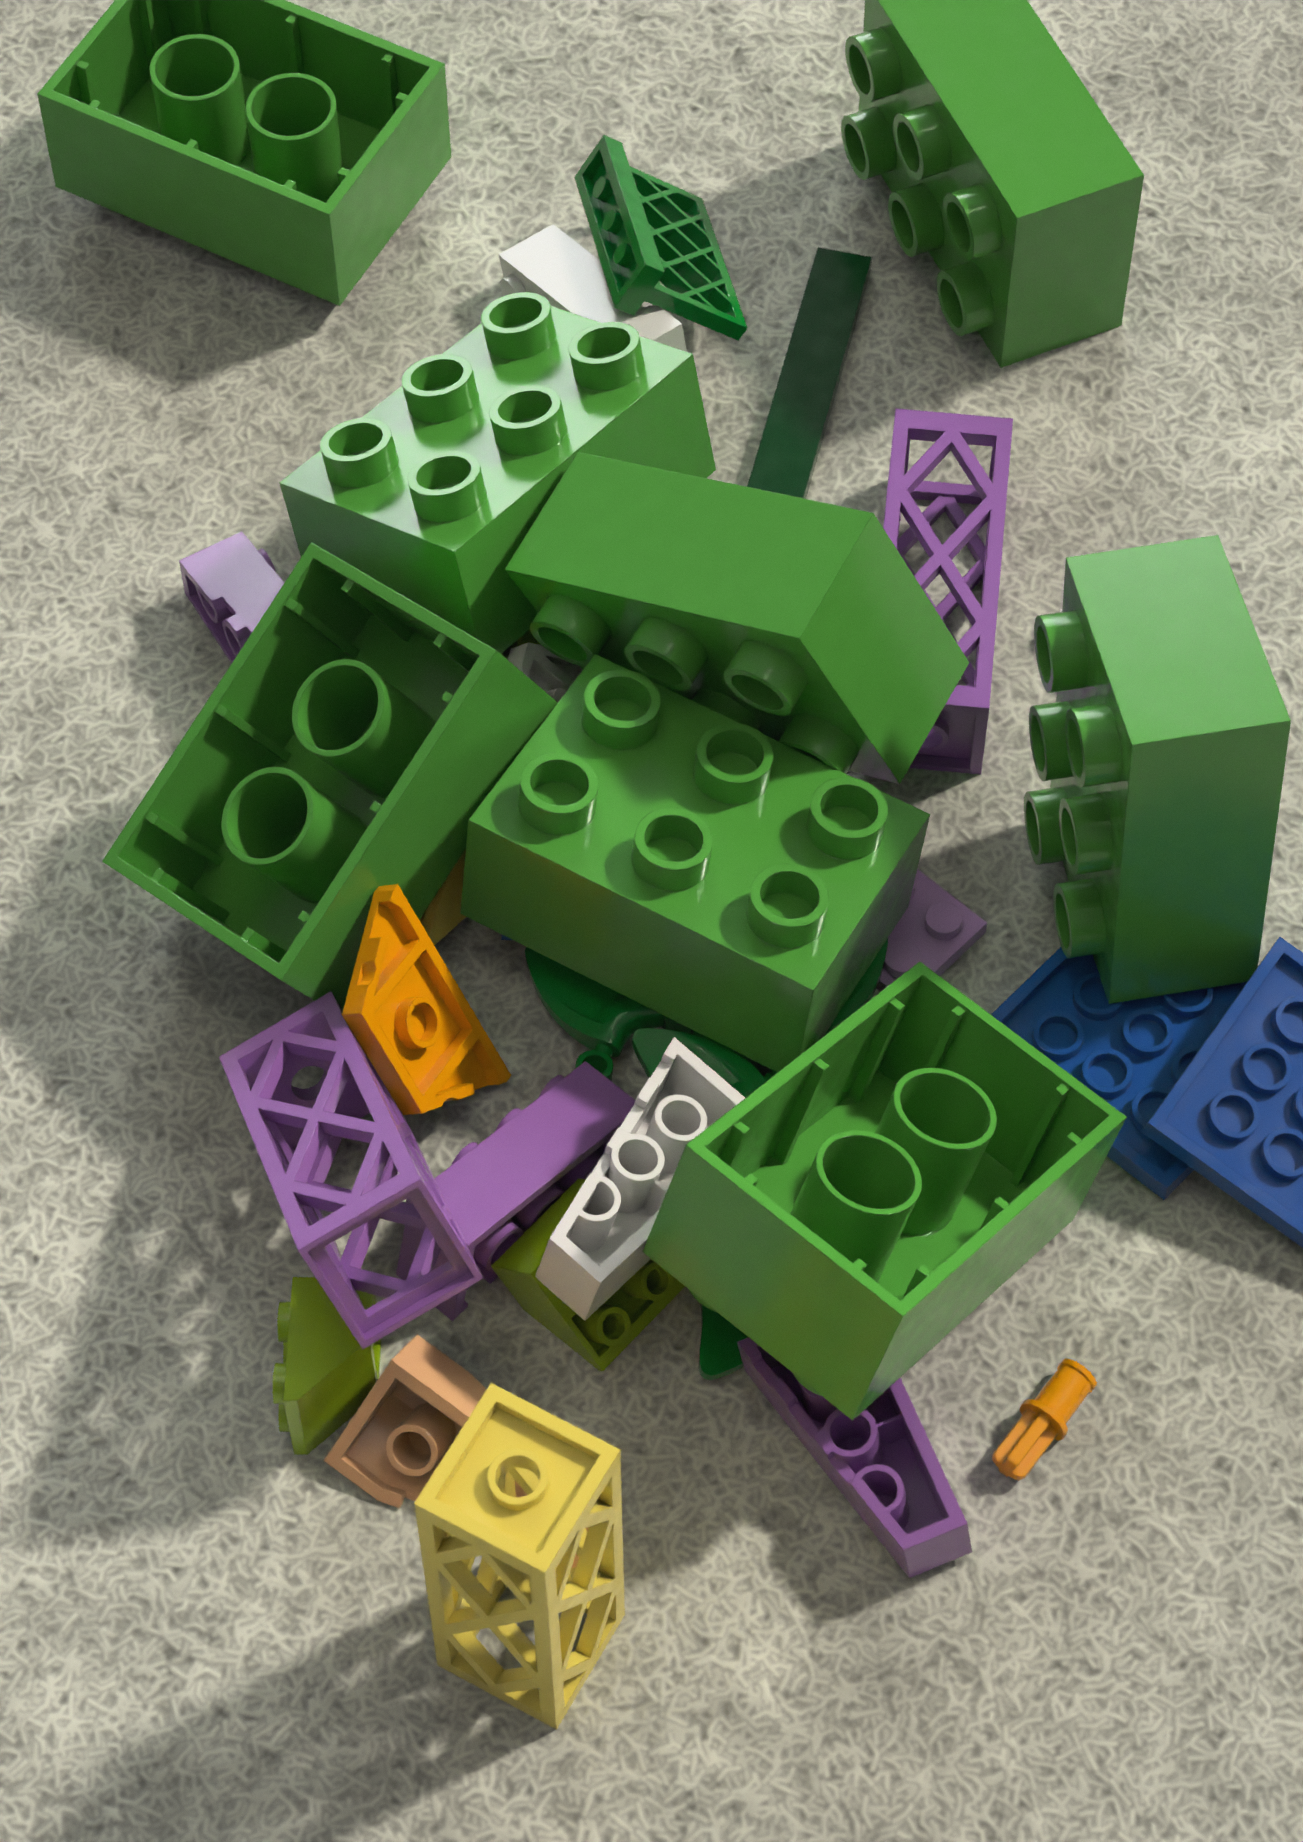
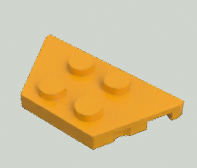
M398 884L379 886L373 894L342 1016L403 1115L423 1114L442 1107L445 1101L460 1100L475 1094L474 1090L507 1082L512 1075Z

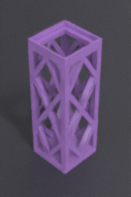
M895 408L883 528L943 622L945 623L946 618L958 605L961 607L972 625L957 642L966 658L977 647L975 669L969 663L961 677L966 686L956 685L909 768L980 775L982 772L990 706L1013 418ZM910 439L934 441L935 443L908 470ZM968 444L992 446L989 477ZM951 451L972 485L923 480ZM914 499L930 500L933 502L922 513ZM958 503L976 504L978 506L966 517ZM946 512L956 530L941 544L931 526ZM902 513L910 527L899 538ZM987 522L986 545H984L977 532ZM919 540L930 559L915 574L904 555ZM966 545L977 563L962 577L952 559ZM940 574L950 592L936 607L925 589ZM982 580L981 604H979L972 590Z
M329 992L219 1056V1059L296 1247L362 1349L479 1282L483 1277L405 1116L398 1108L343 1018L341 1006L333 993ZM317 1066L324 1070L321 1080L310 1088L301 1089L291 1085L294 1075L302 1068ZM371 1113L374 1122L360 1118ZM342 1137L370 1143L352 1190L324 1183ZM407 1198H409V1199L411 1200L412 1204L406 1203V1202H402V1201H404V1200H406ZM322 1210L333 1213L325 1217ZM380 1219L424 1229L406 1280L361 1269ZM351 1232L341 1256L335 1240ZM442 1250L448 1262L434 1269L439 1253ZM357 1291L384 1297L385 1299L365 1310Z

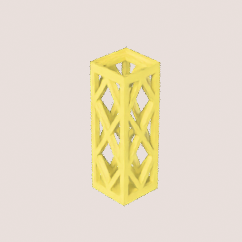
M490 1383L414 1503L437 1665L557 1730L625 1616L620 1449ZM515 1480L526 1492L527 1496L516 1497ZM577 1554L579 1556L577 1566L572 1568L575 1555ZM482 1556L477 1576L475 1577L471 1572L475 1557ZM506 1587L517 1597L498 1602ZM585 1612L587 1616L575 1651L571 1652ZM533 1620L535 1645L516 1623ZM490 1628L523 1667L504 1670L476 1638L480 1629Z

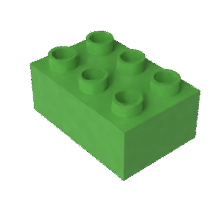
M115 0L37 93L55 187L338 306L343 303L451 158L444 63L286 0Z
M865 0L863 32L848 37L845 44L848 71L853 85L859 94V111L846 115L842 119L841 134L844 149L852 169L860 179L867 180L881 175L892 192L888 199L889 217L895 237L902 250L909 257L929 252L940 269L936 281L938 299L945 319L953 332L958 336H964L978 331L998 365L1002 368L1122 326L1144 174L1028 0Z
M518 292L500 297L486 306L481 314V323L444 353L426 357L411 365L402 376V386L363 417L342 422L326 432L320 442V451L280 481L279 484L301 557L312 542L502 654L530 630V624L538 613L506 572L505 568L577 452L703 478L710 476L716 470L692 353L639 336L638 331L629 324L621 322L600 323L550 306L547 298L540 294Z
M577 452L505 568L506 572L538 612L530 624L532 635L554 655L569 663L580 666L582 670L595 654L621 667L638 672L651 681L736 722L751 726L762 734L845 774L852 771L900 784L970 663L874 513Z
M1218 535L1066 557L1062 612L1038 615L1034 624L1035 653L1040 678L1046 692H1057L1056 702L1031 706L1029 711V736L1037 773L1042 781L1051 780L1050 788L1027 791L1024 795L1025 828L1034 862L1037 865L1062 861L1069 881L1056 883L1053 892L1055 923L1063 953L1068 959L1093 955L1109 1004L1247 982L1258 967L1291 719Z
M311 542L102 862L270 974L314 1001L332 992L343 1010L374 891L379 886L398 884L420 920L466 849L468 820L558 702L497 650Z
M595 654L468 820L460 914L779 1072L825 1035L907 910L930 814L877 789L864 780L851 777L786 746L751 726L736 722L667 689L638 672L628 670Z
M919 961L686 1144L642 1252L686 1286L700 1304L722 1315L788 1368L801 1385L809 1391L824 1397L853 1421L1074 1220L1127 1117Z

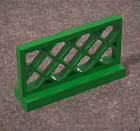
M603 135L574 178L614 307L634 316L643 302L646 301L739 341L748 328L703 198L631 167L623 144Z

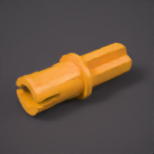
M1063 1359L1057 1367L1058 1370L1044 1385L1035 1399H1027L1021 1404V1417L992 1455V1461L999 1468L998 1471L1001 1474L1018 1481L1026 1478L1054 1439L1057 1441L1064 1439L1068 1432L1066 1423L1079 1408L1088 1393H1091L1097 1386L1095 1377L1083 1365L1071 1359Z

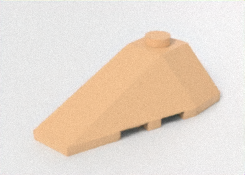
M417 1334L389 1362L324 1461L377 1501L397 1508L401 1507L404 1498L416 1501L487 1389L470 1372ZM515 1480L516 1497L527 1496L526 1492ZM577 1554L575 1555L572 1568L577 1566L579 1560Z

